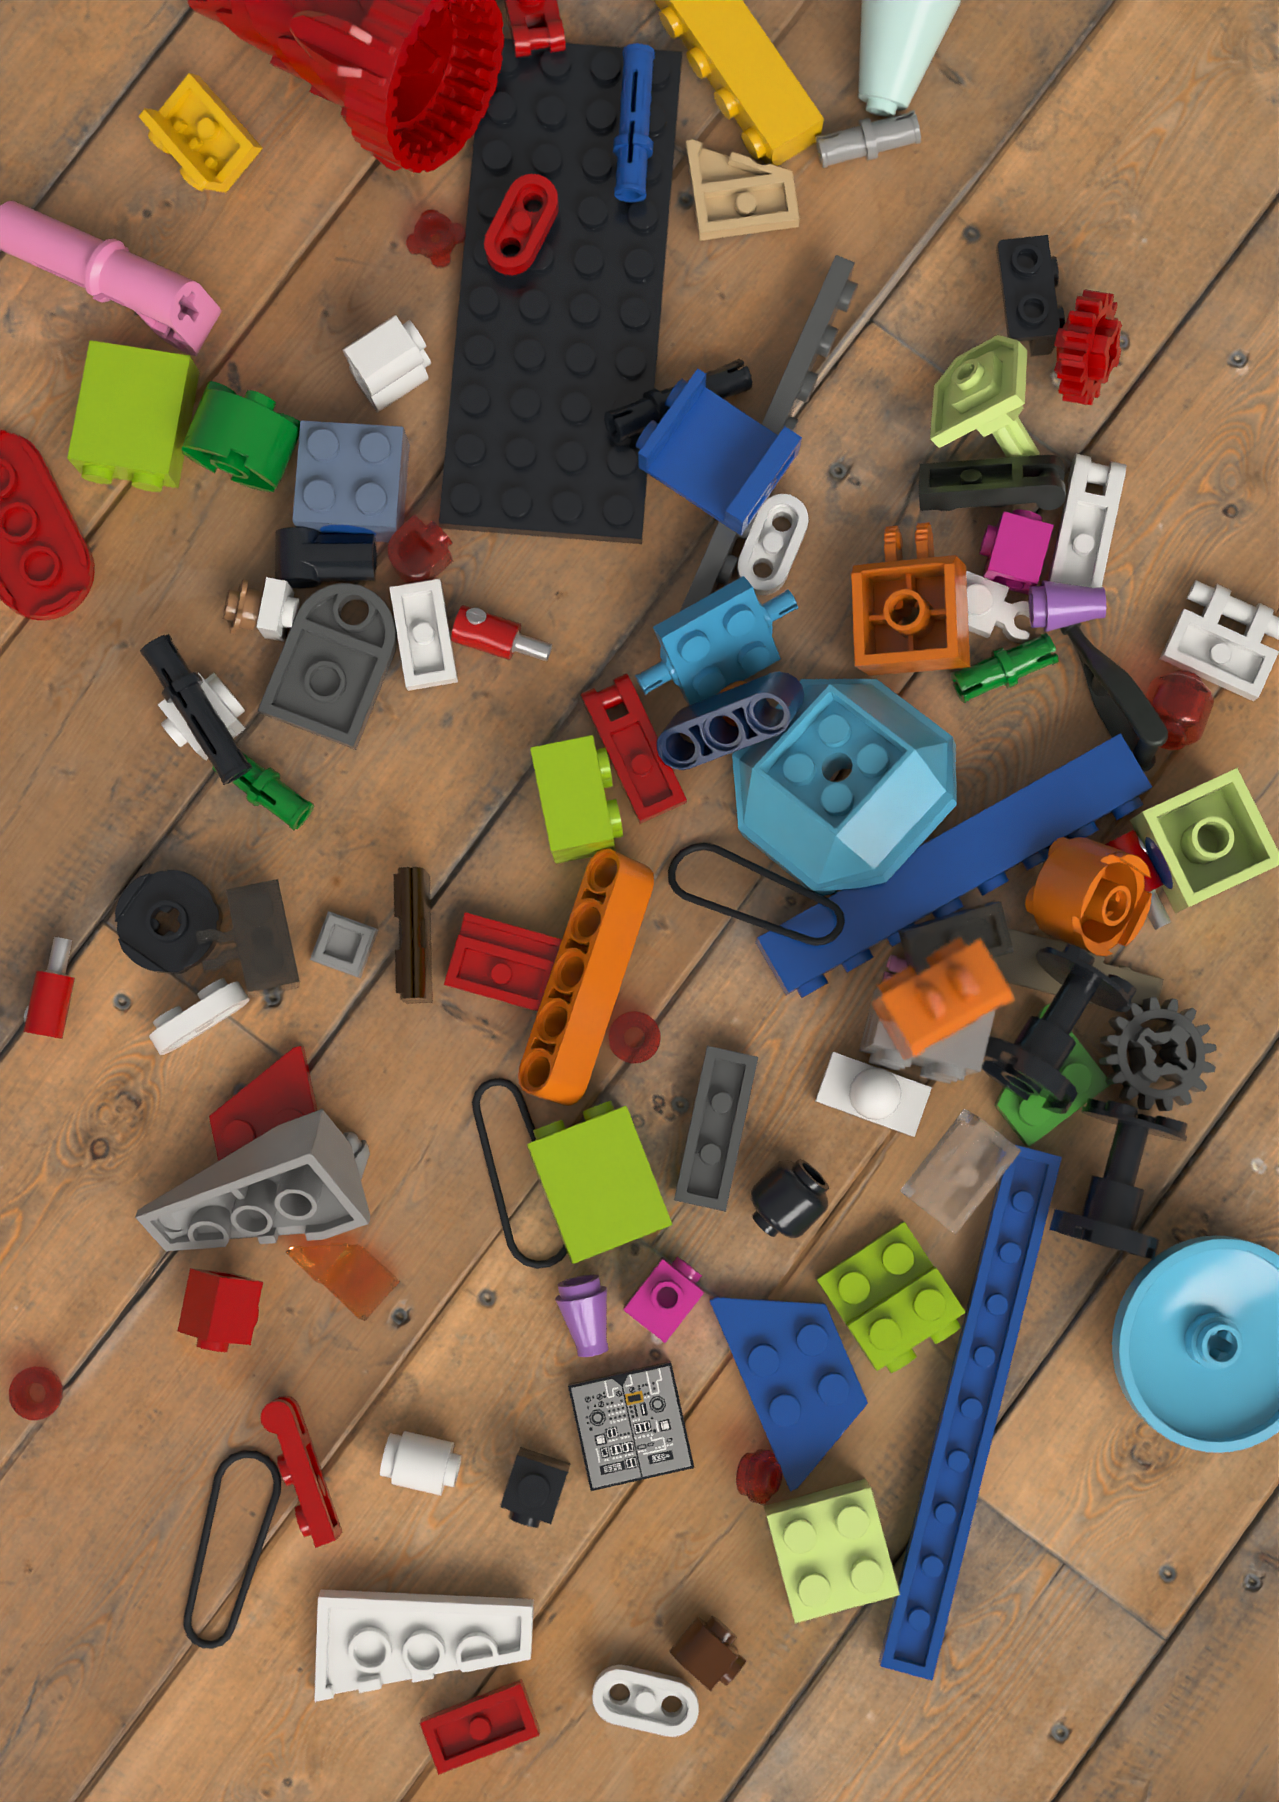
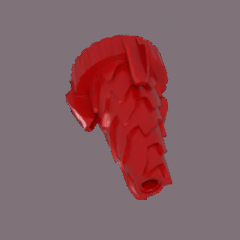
M187 0L189 6L195 12L225 25L241 40L272 56L271 65L312 85L311 93L341 106L340 115H342L347 125L352 129L351 135L354 140L361 144V148L370 152L384 166L393 171L404 168L413 173L430 172L456 156L464 148L466 141L473 136L480 120L484 118L489 107V101L494 95L498 83L497 77L503 60L504 34L502 28L504 23L496 0Z

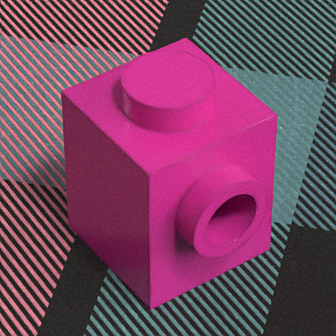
M1016 509L1012 513L1004 511L996 526L987 525L979 551L980 555L987 556L982 577L1007 586L1009 590L1029 595V587L1037 586L1054 525L1042 522V517L1039 514L1028 510Z
M678 1256L672 1264L662 1257L625 1304L623 1310L666 1343L705 1293L704 1289L696 1284L702 1275Z

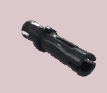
M737 359L723 367L706 372V388L725 399L750 390L752 388V376L748 366L743 367L744 361ZM674 386L661 391L654 388L643 393L644 398L636 402L605 412V426L610 436L614 435L613 441L618 444L643 432L652 420L659 424L669 410L665 403Z
M169 634L159 636L142 647L140 653L145 657L164 687L162 691L163 697L167 703H174L196 741L221 778L223 785L229 784L248 773L252 769V765L248 763L226 725L200 685L203 683V680L199 673L191 672L174 645Z

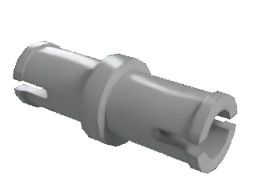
M914 110L872 123L870 118L859 120V126L816 136L817 151L822 168L863 156L866 157L867 161L876 159L879 152L913 143H921L920 127Z

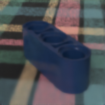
M773 672L684 707L675 714L657 740L659 757L666 765L673 769L686 770L779 735L786 730L804 702V690L801 683L789 673ZM766 698L779 702L783 710L771 706ZM723 716L733 719L738 727L727 723ZM680 733L689 736L693 743L684 740Z

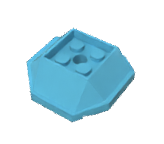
M801 679L799 682L804 690V702L786 730L777 736L740 749L732 754L738 829L744 838L801 885L822 896L837 893V890L855 889L886 883L957 805L956 744L954 738L878 679ZM780 704L775 707L776 709L783 710ZM841 769L852 770L846 779L839 782L830 781L837 771Z

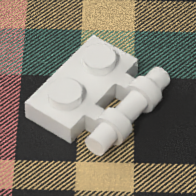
M1195 580L1187 599L1204 606L1202 616L1186 609L1179 614L1160 659L1251 701H1255L1259 698L1279 651L1260 642L1264 634L1279 640V617L1273 615L1274 609L1258 603L1255 607L1230 596L1231 590L1219 584H1216L1213 588ZM1221 615L1246 625L1244 635L1219 625L1218 622Z

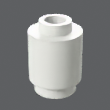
M404 1431L402 1436L390 1433L383 1453L380 1476L391 1478V1484L441 1496L445 1485L455 1486L462 1455L453 1453L454 1442Z

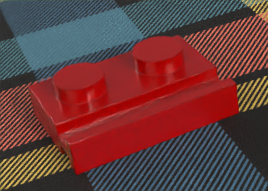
M465 912L444 985L538 1012L562 939Z

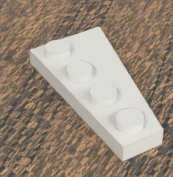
M321 1590L318 1596L314 1702L332 1699L334 1694L359 1690V1693L378 1690L382 1688L383 1684L412 1679V1682L433 1679L435 1674L459 1669L464 1673L530 1660L532 1653L534 1599Z

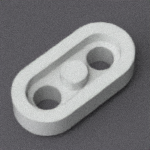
M777 494L768 498L760 508L738 559L737 575L738 578L744 576L748 580L756 595H769L778 591L788 577L808 526L807 509L798 498L788 494ZM778 517H784L790 521L791 528L781 532L773 527L772 522ZM758 563H766L771 567L772 573L766 578H760L753 572V567Z
M224 978L219 979L202 989L197 994L201 1001L183 1011L178 1006L153 1021L156 1030L149 1035V1038L158 1053L164 1055L181 1047L246 1005L250 999L240 983L237 981L227 984Z
M613 1665L598 1675L593 1686L592 1700L596 1712L602 1719L615 1725L668 1737H676L688 1732L698 1718L699 1704L697 1694L687 1681L678 1677L626 1665ZM619 1683L626 1685L630 1691L629 1696L621 1701L612 1698L609 1692L613 1685ZM667 1696L678 1697L682 1702L681 1708L673 1713L667 1712L661 1705L664 1698Z

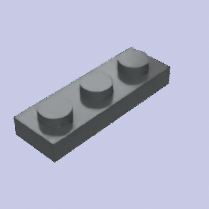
M707 1046L674 1201L726 1212L758 1062L757 1056Z

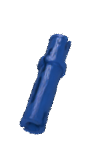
M635 43L623 48L624 60L619 135L613 141V153L617 156L614 194L617 199L625 202H640L646 199L647 160L653 155L654 143L649 138L655 52L649 45Z

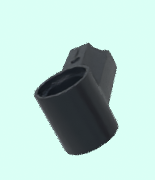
M302 527L283 528L275 533V579L287 581L291 588H313L320 586L321 581H376L377 550L374 534H321L318 530Z

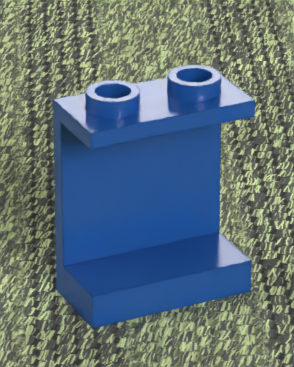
M697 368L688 382L682 378L674 386L665 403L669 410L659 424L652 420L640 435L636 443V447L640 449L638 452L639 468L741 536L799 454L802 437L784 426L779 435L775 434L706 388V373Z

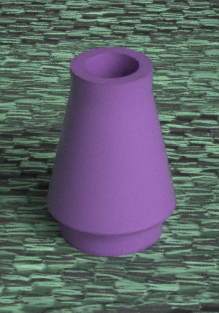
M1044 580L1041 586H1030L1028 606L1031 628L1043 627L1044 632L1092 619L1105 618L1106 594L1104 587L1091 588Z
M582 1275L560 1282L558 1284L560 1295L555 1300L576 1345L578 1356L591 1357L605 1353L609 1350L607 1343V1287L601 1286L598 1275Z

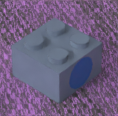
M301 420L292 519L295 527L315 529L321 532V534H374L376 542L402 543L410 449L404 427Z

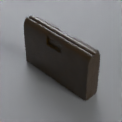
M421 867L398 868V874H393L394 917L399 918V950H395L396 993L400 994V1000L407 1004L433 1003L430 875Z

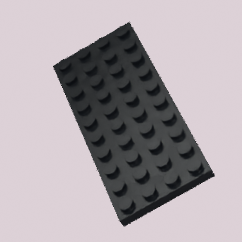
M504 38L503 60L497 77L498 83L494 95L489 101V107L485 116L480 120L474 134L439 514L440 529L642 544L648 473L639 468L638 452L640 449L636 447L642 432L617 444L613 441L614 435L610 436L608 434L604 415L605 412L644 398L643 393L655 388L682 52L654 50L655 59L653 60L649 138L654 143L653 155L647 160L646 199L640 202H625L617 199L614 194L617 156L613 153V141L619 135L624 47L566 43L565 51L550 53L549 48L531 50V56L516 58L512 39ZM523 175H542L549 179L557 190L558 214L533 264L526 271L517 275L499 273L492 268L487 260L484 247L485 235L511 184ZM530 201L524 208L529 212H537L543 205L538 201ZM508 245L502 250V253L512 257L519 253L520 248L516 245Z

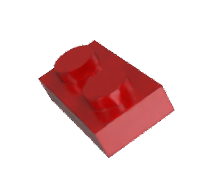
M522 1679L425 1716L420 1721L438 1775L540 1736L541 1731Z

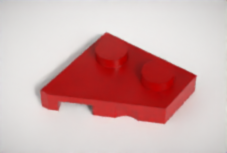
M304 1046L293 1047L209 1115L218 1161L276 1126L318 1111Z

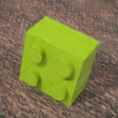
M593 735L530 747L550 849L555 864L593 857L602 849L616 851L614 838L624 836L617 799L606 801L604 788L613 787L606 747L596 749Z

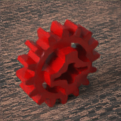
M1083 290L1082 296H1077L1075 311L1070 310L1063 328L1058 329L1054 345L1056 347L1054 371L1057 374V378L1062 379L1058 392L1063 394L1062 400L1065 402L1093 405L1094 398H1099L1101 383H1108L1112 369L1118 366L1122 350L1120 348L1122 323L1118 321V318L1114 317L1118 306L1117 302H1113L1114 294Z

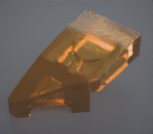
M342 1242L322 1246H290L286 1251L316 1282L323 1284L358 1319L363 1321L367 1320L400 1282L374 1256L358 1244L350 1245Z

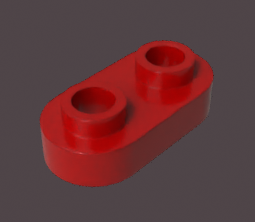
M538 174L523 175L516 179L507 191L484 239L487 260L497 272L505 275H517L526 271L533 264L559 210L557 190L554 184L546 177ZM530 201H538L543 205L537 212H529L524 208ZM508 245H516L520 248L519 253L512 257L504 255L502 250Z

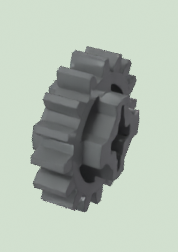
M1156 997L1143 999L1142 1009L1136 1003H1132L1130 1009L1125 1012L1127 1020L1117 1016L1108 1021L1116 1031L1115 1035L1103 1036L1100 1039V1043L1111 1048L1110 1055L1099 1058V1064L1112 1065L1114 1070L1105 1080L1107 1085L1121 1083L1124 1087L1120 1092L1119 1098L1122 1101H1128L1138 1096L1137 1107L1140 1110H1150L1154 1102L1159 1112L1171 1111L1173 1100L1179 1106L1191 1104L1192 1099L1188 1090L1204 1092L1207 1086L1199 1078L1201 1073L1215 1072L1216 1067L1205 1061V1054L1216 1051V1045L1203 1043L1202 1036L1210 1030L1209 1025L1194 1026L1192 1021L1197 1012L1194 1008L1184 1009L1177 1013V999L1165 1000L1161 1008ZM1147 1020L1167 1022L1163 1027H1159L1156 1033L1150 1028H1143L1140 1025ZM1160 1045L1162 1047L1158 1055L1164 1060L1163 1063L1155 1064L1153 1062L1157 1054L1151 1048L1152 1046ZM1186 1045H1187V1049H1188V1059H1187ZM1127 1050L1129 1051L1130 1067L1127 1061ZM1160 1076L1166 1081H1173L1175 1083L1164 1090L1149 1087Z

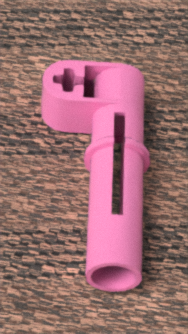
M7 201L0 206L1 251L85 288L87 293L92 295L96 301L102 303L112 300L134 310L164 341L187 354L194 356L198 354L222 312L220 307L199 283L130 253L129 249L124 246V243L117 239L103 241L15 201Z

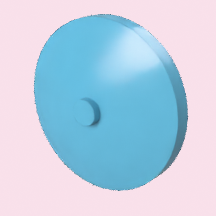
M1218 1235L1202 1236L1183 1241L1164 1250L1154 1260L1147 1263L1135 1276L1120 1302L1115 1317L1112 1335V1358L1117 1380L1125 1398L1137 1415L1152 1429L1181 1446L1213 1453L1247 1449L1262 1443L1279 1432L1278 1254L1261 1245L1241 1238Z

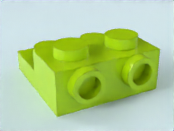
M904 1221L816 1278L876 1371L885 1366L890 1373L903 1368L917 1357L912 1349L928 1337H931L934 1344L950 1337L961 1328L957 1318L966 1313L937 1267L933 1266Z

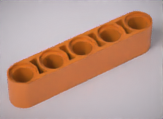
M612 849L598 851L590 859L586 867L518 1072L519 1084L523 1091L564 1106H571L577 1103L587 1089L654 886V875L650 867Z

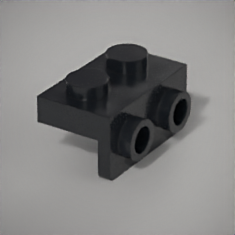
M1048 235L1000 240L996 251L1007 336L1019 342L1029 341L1031 356L1051 354L1055 347L1058 329L1063 328L1065 325V314L1063 306L1057 305L1055 287L1058 286L1059 269L1056 256H1051Z

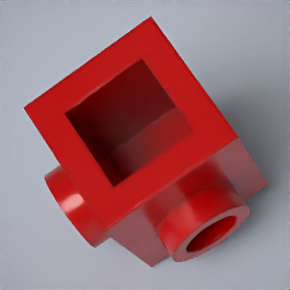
M190 1268L177 1332L197 1338L196 1347L210 1351L228 1352L229 1343L251 1345L254 1327L259 1318L258 1306L263 1282L235 1273Z

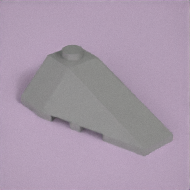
M321 1109L276 1126L138 1209L135 1218L165 1251L226 1247L229 1239L257 1237L259 1244L277 1243L279 1235L304 1233L307 1241L323 1240L367 1225L371 1216L352 1146L325 1111Z

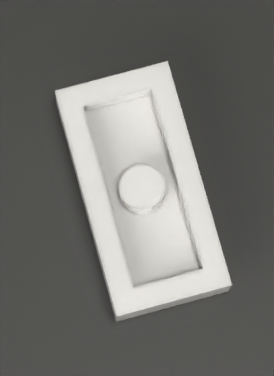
M435 579L389 587L407 690L458 682L441 580Z

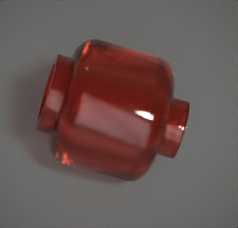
M1177 670L1173 673L1161 674L1155 677L1150 682L1145 696L1168 730V739L1160 747L1167 750H1179L1187 745L1196 743L1203 736L1214 704V697L1210 689L1202 682L1198 675L1186 670Z

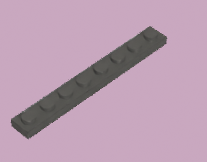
M838 255L835 256L762 422L763 426L779 435L784 426L795 432L799 420L793 418L792 414L798 401L801 400L807 403L814 390L819 374L812 372L818 355L827 358L838 333V328L831 326L839 309L847 313L856 293L858 283L851 281L855 262ZM757 514L741 536L721 522H718L680 611L714 593L719 583L725 586L729 584L739 557L732 555L733 549L739 537L747 540Z

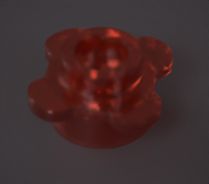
M429 209L421 214L420 219L415 225L414 233L408 235L406 239V246L411 254H421L430 259L434 267L445 268L451 263L450 255L455 246L464 242L465 230L461 224H452L445 215L440 214L437 210ZM432 236H440V241L437 243L432 242Z

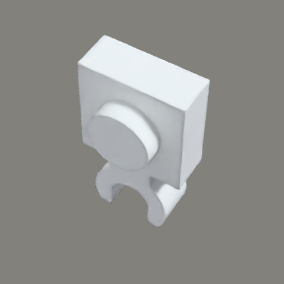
M966 571L969 631L989 638L994 626L1002 628L1004 635L1010 641L1019 644L1026 642L1030 633L1018 629L1014 624V617L1025 615L1029 618L1028 601H1019L1014 604L1005 602L1009 587Z

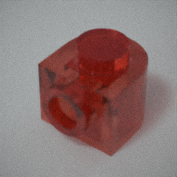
M414 514L392 535L388 544V557L395 573L406 583L429 581L437 577L453 562L451 552L448 549L453 543L434 521H431L426 526Z

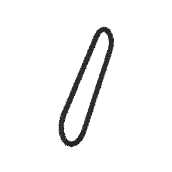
M703 842L689 845L678 852L672 859L668 869L669 885L674 893L682 899L806 944L819 946L832 942L840 935L845 924L843 911L832 900L715 844ZM706 850L715 852L830 908L836 915V926L830 934L814 938L689 894L681 889L676 881L675 872L678 864L685 856L694 851Z
M489 1079L482 1083L475 1091L472 1106L506 1243L513 1257L523 1265L536 1269L548 1268L562 1261L567 1254L566 1248L563 1244V1247L555 1256L541 1261L529 1259L519 1252L513 1239L480 1109L481 1096L492 1086L506 1087L513 1093L532 1142L536 1141L533 1133L536 1129L519 1088L506 1079Z
M242 1450L231 1454L220 1464L214 1476L183 1624L186 1636L193 1644L201 1648L214 1649L223 1646L231 1638L281 1494L282 1480L278 1467L268 1456L258 1451ZM243 1458L256 1459L264 1463L271 1471L274 1480L273 1493L228 1627L220 1638L213 1641L203 1640L195 1634L191 1622L222 1477L226 1469L235 1461Z

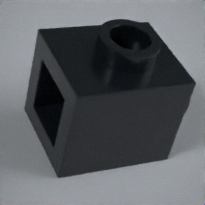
M520 1447L500 1505L501 1508L510 1510L508 1518L533 1528H539L541 1521L551 1524L570 1463Z

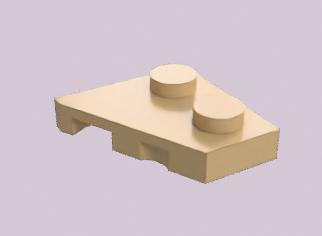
M694 139L686 140V154L699 241L799 227L800 217L793 171L772 164L760 165L755 163L750 157L734 152L727 156L702 148V142Z

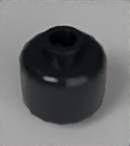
M798 1159L795 1163L789 1160L779 1161L751 1190V1201L756 1209L752 1217L756 1224L772 1237L780 1233L789 1238H798L828 1209L826 1192L829 1190V1185L814 1167L802 1159Z

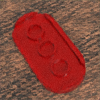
M0 430V599L14 612L33 620L57 619L75 610L90 592L95 574L93 555L43 455L28 439L14 433H7L6 430Z

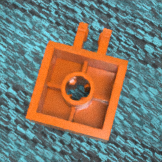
M930 522L917 523L915 532L917 559L903 560V538L900 528L898 526L885 527V562L853 565L851 572L855 667L868 676L969 668L970 650L966 565L957 555L934 557V540ZM915 606L919 610V615L914 622L907 625L902 621L903 617L910 616L912 607Z
M960 937L925 958L930 966L929 969L917 975L911 965L877 986L882 995L872 1001L871 1005L903 1060L924 1052L925 1048L965 1028L986 1013L1014 1000L1009 986L981 939L966 946Z

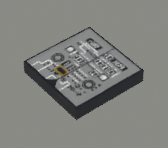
M671 1361L568 1384L590 1491L694 1468Z

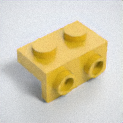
M188 73L159 111L144 108L138 115L150 130L147 135L151 142L161 151L171 154L182 166L179 170L181 176L191 186L200 191L206 189L226 193L263 149L205 81L196 74Z

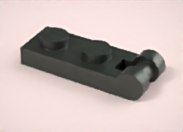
M1047 454L919 464L920 511H951L956 508L983 506L1000 508L1012 504L1036 503L1038 507L1044 510H1054L1062 506L1066 498L1065 484L1063 482L1065 476L1064 463L1060 457Z

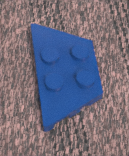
M713 1297L709 1299L789 1490L793 1491L802 1484L868 1404L825 1303Z

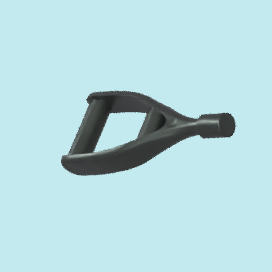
M1081 623L1059 628L1063 635L1069 636L1078 653L1093 704L1111 738L1121 733L1143 772L1149 771L1155 764V753L1158 747L1162 746L1168 739V730L1132 677L1086 638L1079 628Z

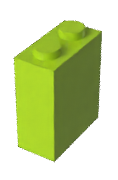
M89 340L67 457L77 471L82 473L81 477L83 479L99 484H111L113 478L132 481V486L150 492H161L163 486L179 488L185 456L181 449L191 423L200 374L191 356Z
M612 1101L597 1105L582 1112L585 1122L567 1129L563 1120L548 1124L534 1130L533 1133L536 1141L526 1145L572 1264L673 1225L627 1105L616 1110Z

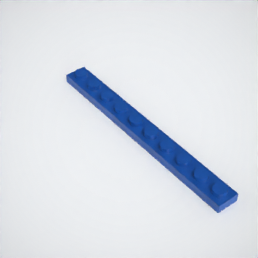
M1011 1143L1007 1144L898 1581L900 1595L894 1597L878 1661L880 1667L933 1681L1062 1159L1060 1156Z

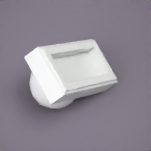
M832 1052L815 1102L915 1137L932 1087Z

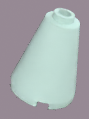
M862 0L858 97L867 103L866 111L882 117H895L896 111H903L908 108L961 0Z

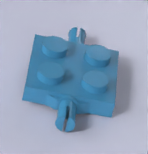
M742 576L653 627L661 645V662L635 675L640 688L646 695L648 692L672 679L679 686L687 703L692 705L717 695L730 683L749 678L781 659L772 638V622L793 610H797L799 608L789 589H787L780 595L761 604L756 597L752 585Z

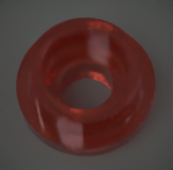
M632 1011L620 1015L613 1022L609 1030V1044L613 1053L620 1060L627 1063L638 1064L649 1060L657 1052L660 1045L661 1035L657 1023L649 1015L642 1012ZM638 1028L643 1031L645 1040L640 1047L632 1048L626 1044L624 1037L629 1029Z
M33 1366L22 1370L14 1377L9 1388V1401L13 1410L19 1416L28 1420H41L49 1417L59 1408L63 1399V1386L60 1378L55 1372L42 1366ZM33 1383H39L45 1389L46 1395L42 1402H35L30 1397L29 1390Z
M759 1449L755 1453L748 1452L744 1454L738 1464L736 1473L738 1492L743 1496H747L752 1503L765 1504L772 1495L778 1492L782 1481V1469L780 1464L777 1463L774 1453L770 1450Z

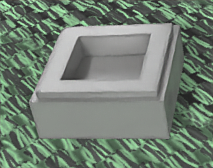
M328 911L310 960L361 978L379 930Z

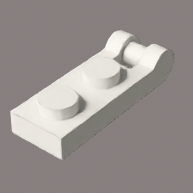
M1075 454L1070 469L1068 488L1048 581L1091 588L1102 587L1126 473V464L1110 461L1109 466L1091 462L1090 456ZM1092 483L1103 486V495L1085 492L1086 484Z

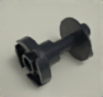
M1067 944L1062 952L1048 946L1038 951L1036 954L1038 963L1052 978L1062 985L1042 1018L1030 1016L1013 1044L1000 1038L989 1036L981 1068L1000 1085L1025 1100H1028L1030 1095L1046 1098L1042 1108L1058 1114L1067 1113L1078 1095L1076 1087L1060 1073V1070L1076 1045L1075 1040L1069 1034L1088 1003L1092 1002L1117 1012H1127L1132 1006L1131 999L1136 993L1135 987L1125 979L1113 974L1107 976L1093 967L1095 959L1085 950L1072 944Z
M1088 1098L1086 1106L1082 1107V1113L1117 1125L1103 1178L1092 1175L1081 1216L1054 1209L1049 1230L1154 1260L1160 1239L1134 1231L1144 1190L1134 1187L1148 1134L1177 1141H1186L1187 1135L1185 1133L1188 1124L1164 1116L1156 1115L1155 1118L1138 1113V1108L1111 1100L1103 1102Z

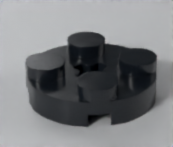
M179 870L158 871L138 877L124 890L115 909V922H117L118 941L121 949L134 963L157 973L182 974L202 963L215 948L220 936V925L223 921L221 908L218 906L212 891L199 879ZM176 908L180 913L177 921L181 924L180 928L176 933L168 931L164 936H161L157 932L161 926V923L155 919L160 911L169 914Z

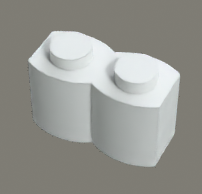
M396 315L342 349L355 381L376 412L381 411L429 379L425 368L431 364V361L424 350L426 344L422 336L410 320L402 324Z

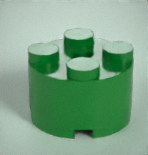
M209 381L189 426L181 450L193 462L213 473L218 468L231 474V481L264 492H274L282 480L299 439L300 421L289 415L274 412L276 402L264 394L247 390L245 396L242 397L223 384Z

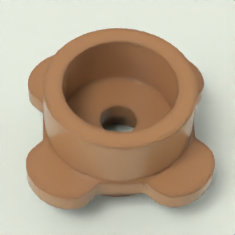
M246 579L242 580L238 591L229 589L223 619L232 621L231 634H236V630L239 628L253 631L255 627L261 591L247 588L248 580Z

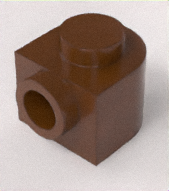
M714 1616L708 1622L697 1617L670 1649L672 1656L709 1691L719 1681L727 1686L746 1663V1660L738 1653V1649L732 1645L737 1638L736 1635Z

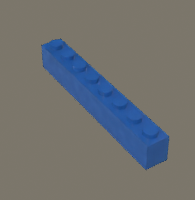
M1120 733L919 846L886 883L845 889L828 897V899L840 906L845 920L842 932L832 942L814 946L768 931L757 937L755 943L784 994L787 996L797 990L800 997L803 998L829 983L824 975L825 973L841 964L845 971L849 972L874 958L870 948L888 939L893 947L918 933L919 930L914 923L933 914L938 922L964 907L960 897L977 888L980 894L984 896L1007 883L1009 879L1005 872L1020 863H1023L1027 871L1043 863L1048 858L1050 846L1058 838H1087L1099 831L1095 824V821L1112 812L1115 819L1119 820L1140 808L1144 804L1139 796L1151 789L1152 785ZM818 903L779 926L810 937L819 938L830 934L834 930L837 918L833 910Z

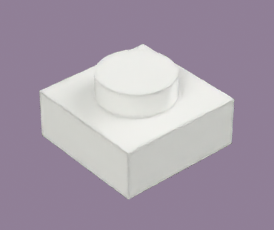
M266 577L256 628L266 639L285 642L287 628L292 627L299 611V598H294V591L287 581Z

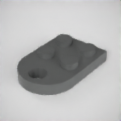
M350 583L330 585L312 594L303 603L295 617L258 711L265 716L356 750L397 647L395 621L385 602L373 591ZM351 600L364 601L369 607L367 618L358 625L346 624L341 619L343 606Z

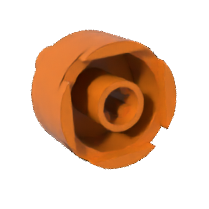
M1085 837L1072 839L1058 838L1050 846L1048 858L1040 870L1036 884L1027 893L1025 899L1026 911L1034 915L1038 927L1045 934L1075 945L1097 956L1106 957L1112 955L1113 953L1108 950L1117 944L1126 947L1137 936L1147 918L1152 893L1144 890V875L1151 878L1149 868L1141 858Z

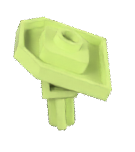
M1001 335L987 340L956 357L934 385L930 439L938 448L977 429L983 437L992 433L1006 457L1040 455V452L1018 417L1024 409L1022 405L1025 404L1027 349L1018 340Z

